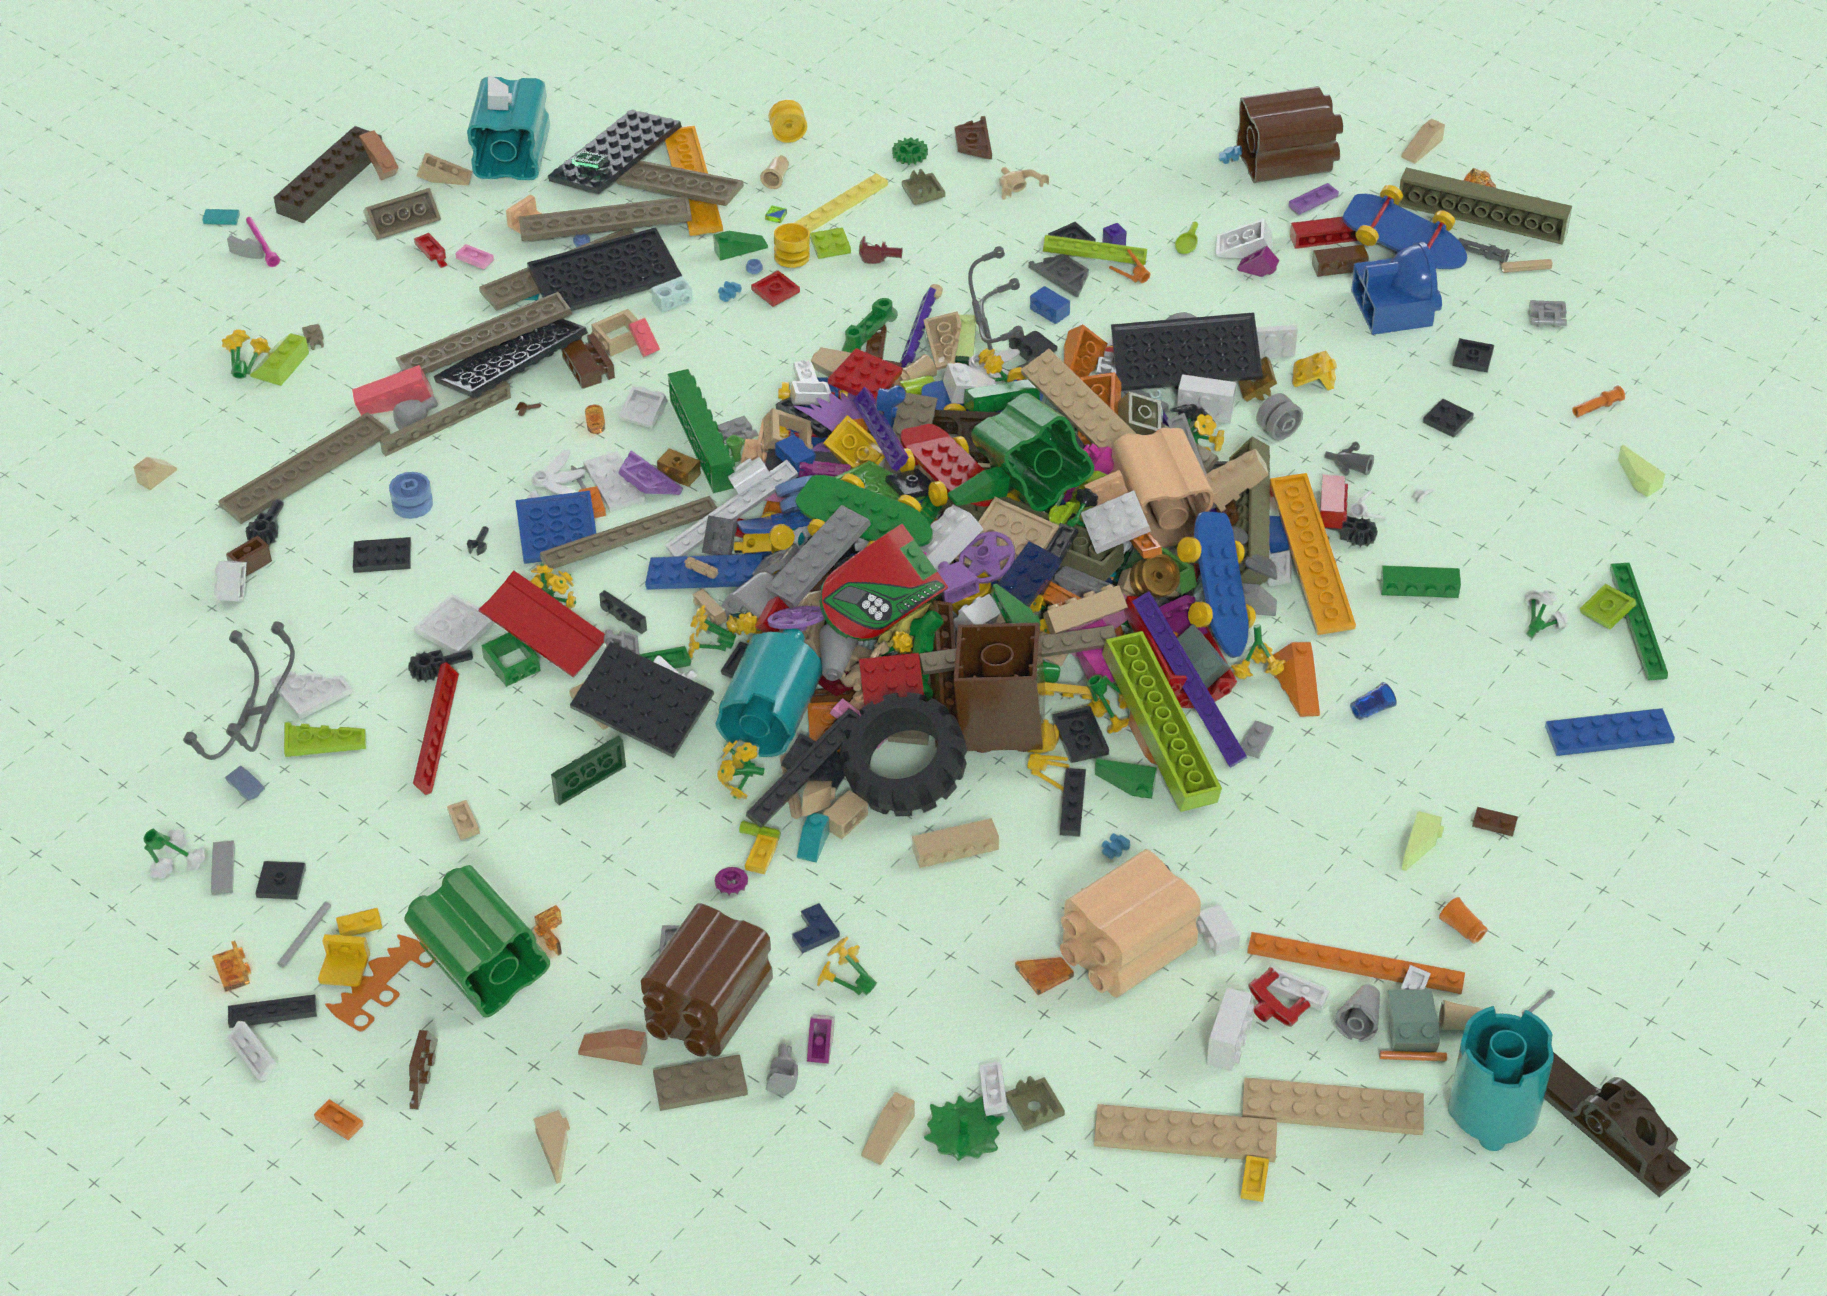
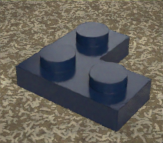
M820 903L801 911V917L808 927L792 934V940L802 954L840 937L839 930Z

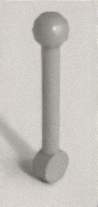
M1550 989L1528 1011L1533 1012L1548 998H1552L1555 991Z

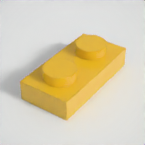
M758 834L745 863V870L765 875L778 846V838Z
M378 907L336 918L339 934L343 936H354L383 928Z
M1247 1155L1241 1199L1263 1202L1269 1159Z

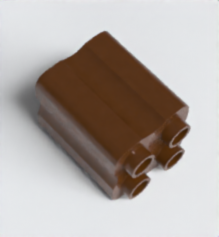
M1319 86L1240 98L1236 145H1241L1242 147L1240 157L1245 162L1253 183L1331 172L1333 170V163L1340 160V147L1336 141V136L1343 133V119L1340 114L1333 113L1331 96L1329 94L1324 95Z
M697 903L640 981L641 990L644 995L642 1000L646 1006L644 1015L648 1032L659 1040H667L668 1038L682 1040L687 1050L696 1056L704 1057L706 1054L715 1057L720 1056L773 979L772 966L768 960V953L771 950L768 933L754 924L730 918L720 910Z

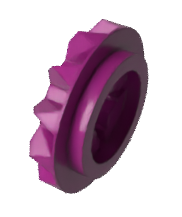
M724 868L715 876L716 889H719L721 894L727 893L730 896L731 893H736L738 895L739 891H745V887L748 885V876L740 868ZM733 880H735V884H734V883L728 884V881H733Z

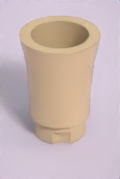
M780 155L772 159L768 167L761 173L760 179L765 187L769 189L781 187L789 166V161L785 156Z
M923 354L915 362L903 368L902 374L898 379L899 381L928 375L935 377L937 376V369L933 360L927 354Z
M1442 1000L1439 1012L1440 1030H1465L1468 1020L1482 1009L1476 1006H1467Z

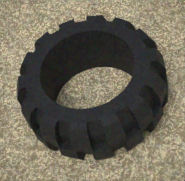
M907 692V697H899L898 693L884 695V701L877 704L871 701L860 709L861 717L859 719L852 718L844 734L847 739H843L840 747V759L843 764L842 770L852 792L866 801L872 810L882 814H888L889 810L894 811L897 817L912 816V811L922 809L923 813L937 807L936 801L941 797L947 800L957 788L955 781L963 778L967 765L965 759L967 748L961 727L955 716L949 714L948 708L936 699L931 698L927 701L925 695ZM908 730L921 731L938 741L937 750L932 761L922 771L913 776L892 779L880 776L870 769L871 758L876 748L882 741L895 733Z

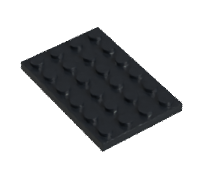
M610 641L570 703V708L674 758L713 697L714 691Z

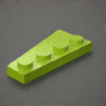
M284 722L285 757L366 749V730L362 728L339 727L338 729H331L326 725H321L319 728L310 727V724L301 723L300 726H294L290 722Z

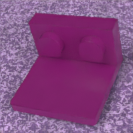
M1185 595L1159 607L1171 629L1177 632L1178 636L1183 634L1192 625L1188 618V612L1191 605L1197 602L1194 596ZM1197 627L1203 635L1207 634L1206 627Z

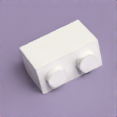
M218 561L215 567L217 584L214 585L216 600L244 601L247 562Z
M1221 904L1200 911L1196 927L1198 933L1202 934L1205 938L1207 948L1211 949L1215 956L1239 949L1240 934Z

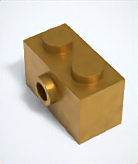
M670 448L657 460V469L673 481L690 487L701 474L700 460Z

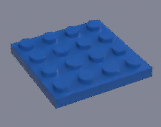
M590 491L515 500L524 564L542 562L540 552L596 534Z

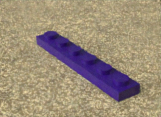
M929 287L922 298L900 363H903L904 368L909 362L912 363L916 357L914 351H917L920 345L919 341L924 334L922 330L925 328L924 319L929 317L932 311L930 307L933 306L936 297H934L936 289Z

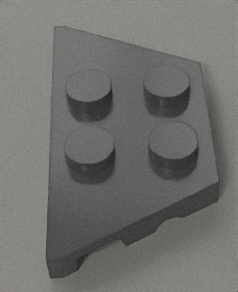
M1064 254L1043 258V262L1039 263L1030 261L1028 268L1075 297H1079L1089 276L1088 268Z

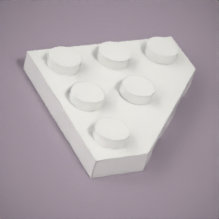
M290 671L278 694L301 720L352 694V688L342 676L328 678L323 677L322 674L307 673L306 675H298L296 672ZM283 673L270 679L274 689Z

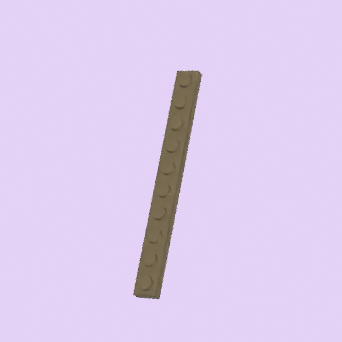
M707 496L540 552V559L543 564L555 569L703 519L717 509V506L711 497Z
M1114 626L1041 636L1042 657L1102 649L1106 639L1116 637ZM956 648L919 654L923 675L954 671Z

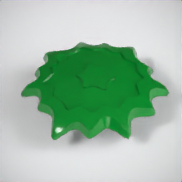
M959 1095L955 1104L948 1101L943 1107L930 1104L932 1119L927 1123V1126L931 1133L925 1135L924 1139L935 1144L940 1154L951 1155L957 1161H961L964 1157L979 1159L984 1153L998 1150L995 1139L999 1136L1000 1132L997 1130V1126L1004 1121L1005 1117L986 1116L983 1096L970 1103L966 1102Z

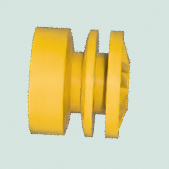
M787 223L778 226L774 230V260L776 263L784 267L795 268L801 267L809 261L810 231L808 228L797 223Z

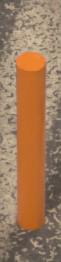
M1380 1051L1379 1053L1380 1059L1447 1061L1446 1052Z

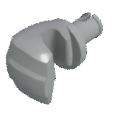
M431 396L423 402L407 400L397 404L393 409L396 427L400 430L426 418V412L438 406L436 398Z
M785 1043L778 1046V1057L771 1061V1070L766 1078L767 1085L765 1090L782 1096L792 1092L798 1080V1065L791 1058L792 1047L789 1044L787 1051Z

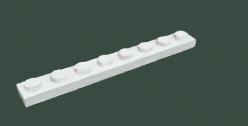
M785 460L770 471L771 475L741 494L735 495L708 515L737 520L776 492L775 486L798 477V472L788 460ZM708 515L665 544L666 549L673 557L685 556L704 542Z

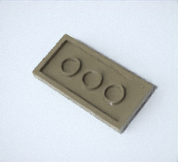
M740 1055L653 1070L660 1111L748 1095Z

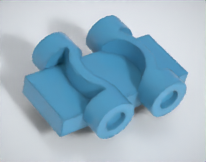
M1241 145L1230 146L1224 149L1223 152L1219 153V160L1223 161L1224 164H1228L1230 158L1234 161L1239 160V155L1242 154Z
M725 281L724 288L720 287L718 289L719 298L724 302H728L731 298L734 299L736 292L740 293L742 290L741 284Z
M1113 833L1110 836L1111 843L1107 840L1102 843L1101 847L1104 848L1102 854L1109 859L1119 858L1122 855L1123 849L1127 851L1130 848V840L1121 834L1118 836Z

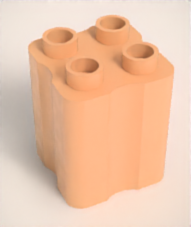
M1161 428L1151 435H1134L1131 433L1122 435L1112 446L1111 457L1114 462V468L1111 473L1120 470L1128 492L1135 491L1150 527V534L1163 548L1178 546V543L1184 537H1194L1197 516L1204 511L1209 512L1212 508L1214 493L1183 429Z
M1144 849L1065 901V915L1061 918L1064 931L1060 951L1070 965L1076 966L1079 964L1089 971V980L1100 993L1108 991L1113 997L1118 998L1197 945L1198 930L1196 919L1200 915V898L1192 887L1183 879L1175 876L1153 852Z

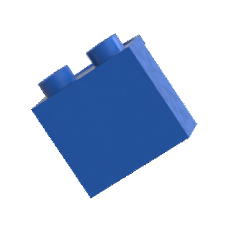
M1413 243V245L1400 250L1390 259L1354 263L1351 292L1372 335L1433 326L1435 311L1442 309V297L1438 290L1434 259L1426 243Z

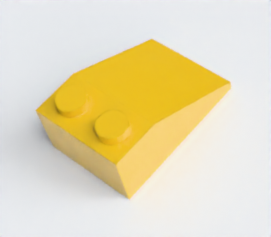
M848 415L823 443L842 464L851 465V469L868 461L879 465L885 458L874 437Z

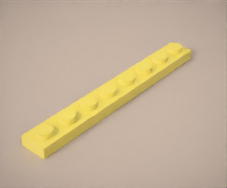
M875 173L794 223L804 225L811 233L888 186V180Z

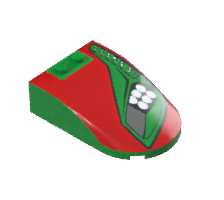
M901 524L835 569L821 586L819 604L824 619L839 635L845 638L857 639L858 641H870L878 638L933 602V600H936L949 587L905 526Z

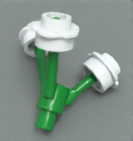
M1545 589L1543 592L1531 590L1525 594L1524 600L1526 605L1531 607V622L1528 626L1527 636L1533 638L1540 630L1551 625L1555 629L1566 628L1568 618L1561 611H1556L1555 614H1552L1551 621L1547 623L1541 619L1546 606H1553L1554 602L1557 601L1555 592ZM1542 602L1543 604L1536 617V607L1540 606Z

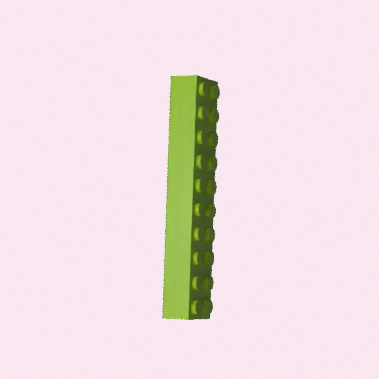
M1143 631L1106 639L1102 655L1180 812L1218 803L1222 787Z

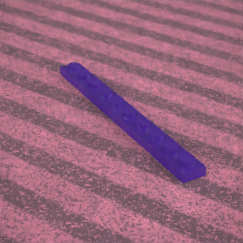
M1147 592L1133 600V604L1175 675L1187 677L1183 689L1229 767L1231 768L1247 759V755L1151 593Z

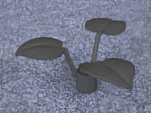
M1232 525L1234 540L1245 545L1248 541L1246 531ZM1254 554L1252 558L1246 557L1239 564V569L1245 564L1252 571L1277 580L1276 566L1271 559L1265 556Z

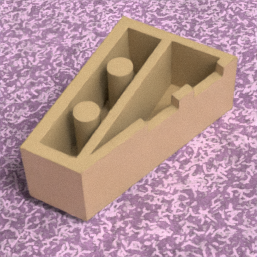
M1253 449L1227 462L1225 465L1213 469L1206 474V478L1214 493L1213 501L1222 512L1226 509V504L1233 499L1235 501L1238 500L1240 493L1247 488L1252 489L1269 474L1265 461L1258 451Z

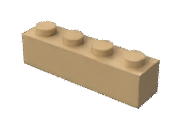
M704 589L693 594L694 605L699 608L705 605V615L708 614L711 622L720 625L728 621L725 611Z

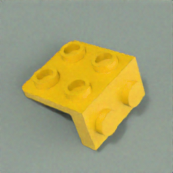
M1326 350L1297 360L1293 367V386L1298 387L1320 379L1328 391L1334 389L1336 361L1330 357Z
M324 934L322 942L326 956L318 976V982L325 985L359 986L370 956L366 937Z

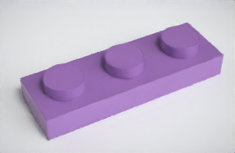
M1326 183L1290 200L1289 207L1300 215L1338 197L1339 191L1329 183Z

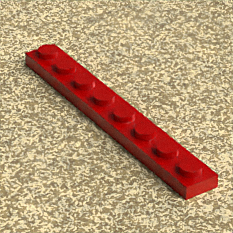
M447 662L440 665L413 780V785L425 795L433 791L459 673Z

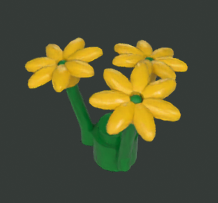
M705 605L697 609L696 615L692 617L693 621L690 626L696 628L699 622V627L696 629V637L698 638L702 630L706 632L708 630L718 635L717 643H720V645L699 644V642L694 640L695 633H692L688 644L690 647L688 649L690 658L693 657L694 649L699 650V648L718 649L725 652L726 648H732L736 638V634H732L733 632L727 631L707 620L708 614L704 615L706 612L704 610Z

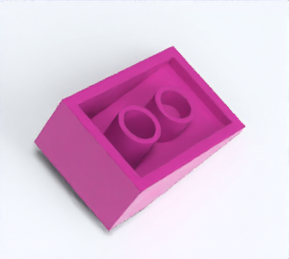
M1100 619L1080 630L1107 625L1103 619ZM1104 648L1076 652L1088 680L1094 675H1101L1102 677L1106 675L1111 682L1115 681L1102 655Z

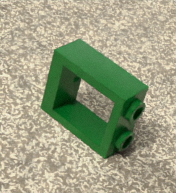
M509 632L481 645L483 659L506 687L541 671L537 654L532 648ZM520 649L527 659L505 668L498 658Z

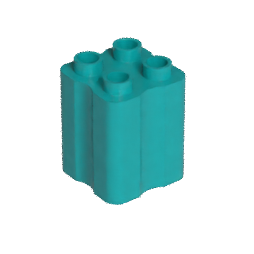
M484 77L479 84L467 129L468 143L473 149L471 159L472 171L480 179L510 177L516 180H534L539 175L550 128L549 114L545 109L547 98L545 83L538 78L507 80L502 77H495L508 86V93H512V103H508V110L488 109V77Z

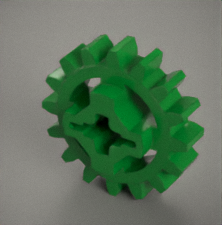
M910 137L909 139L904 138L903 141L898 140V143H894L892 154L893 158H896V162L901 161V164L906 162L908 165L912 163L917 165V162L922 163L923 159H927L928 148L923 140L919 141V138L914 140Z

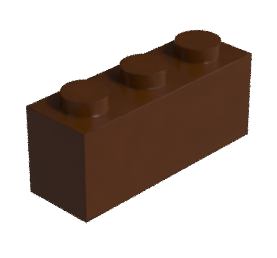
M1364 244L1313 250L1312 266L1317 277L1353 273L1354 263L1369 262V256Z
M582 339L573 341L566 348L561 349L563 360L582 389L602 383V367L596 363L594 354L590 353L588 345L584 344Z

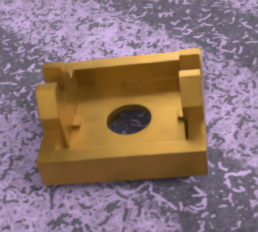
M1267 356L1261 359L1262 379H1257L1254 382L1251 380L1238 381L1242 396L1246 402L1255 397L1258 400H1265L1263 394L1270 397V388L1277 384L1271 361Z

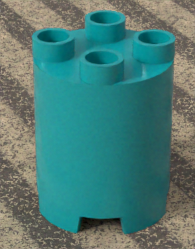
M796 628L783 629L782 633L766 632L751 637L720 702L719 715L715 722L718 732L728 743L731 742L733 744L736 740L740 739L745 743L748 742L753 746L760 747L759 757H775L786 752L822 677L821 658L817 656L811 647L804 643L805 636L800 630Z
M1494 1006L1487 1007L1475 1013L1468 1020L1462 1036L1448 1103V1113L1462 1130L1478 1139L1481 1146L1489 1151H1499L1506 1144L1517 1142L1527 1137L1535 1129L1540 1118L1553 1064V1034L1542 1019L1528 1010H1525L1522 1017L1512 1014H1496Z

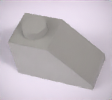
M1242 583L1245 603L1254 608L1256 615L1276 616V598L1259 584Z

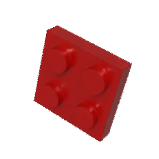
M779 270L751 284V290L772 307L800 293V287Z

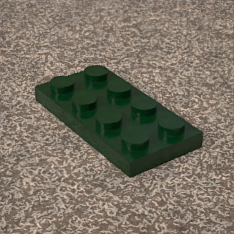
M618 735L553 772L551 780L555 802L560 806L626 767L623 739Z

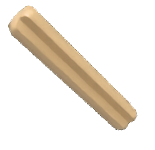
M1552 259L1503 262L1501 270L1503 273L1551 269L1553 262Z

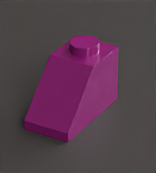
M1265 246L1242 258L1237 270L1263 277L1267 274H1273L1277 270L1280 260L1268 246Z
M813 1014L810 1017L807 1062L829 1064L834 1037L835 1016Z

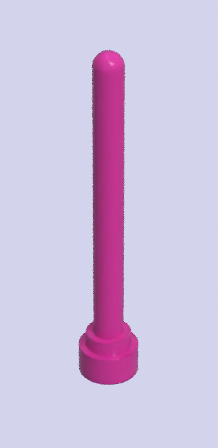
M247 217L246 222L257 241L262 245L267 265L269 267L277 266L280 263L279 256L270 250L253 219Z

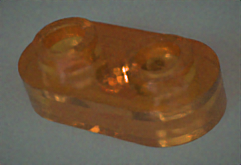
M596 404L586 407L587 430L592 434L602 433L605 430L603 408Z

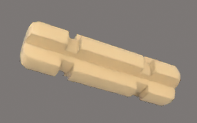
M688 557L684 562L687 568L693 569L705 576L707 575V577L714 579L718 576L717 568L695 558Z

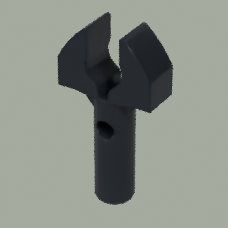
M483 526L476 540L468 539L467 549L470 554L476 547L477 556L486 551L487 544L483 541L489 531L488 527Z

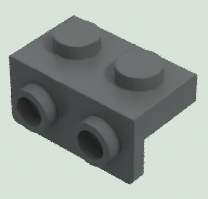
M708 515L702 553L732 555L737 520Z

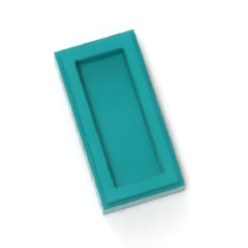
M205 209L202 221L203 224L237 225L240 212L238 209Z

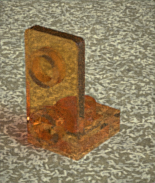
M554 905L534 916L536 924L534 930L538 937L544 938L550 951L553 950L559 956L562 954L561 944L551 929H555L562 924V916L559 907Z

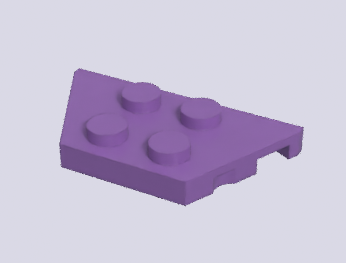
M632 450L624 460L618 473L627 482L645 494L680 495L683 487Z

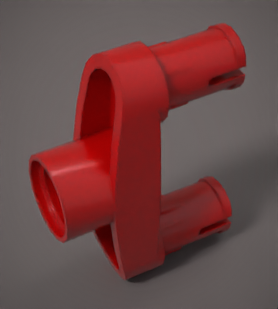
M1269 967L1258 979L1255 978L1248 984L1250 992L1258 1002L1254 1006L1253 1012L1265 1023L1271 1017H1274L1282 1024L1292 1027L1298 1021V1017L1310 1008L1311 1005L1308 1000L1304 1002L1305 998L1301 996L1290 1008H1286L1266 989L1279 978V974L1276 971L1272 972L1274 969Z

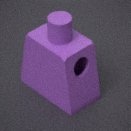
M943 561L938 565L939 570L937 572L949 587L941 594L944 602L953 604L979 593L978 578L961 562L949 565L947 561Z

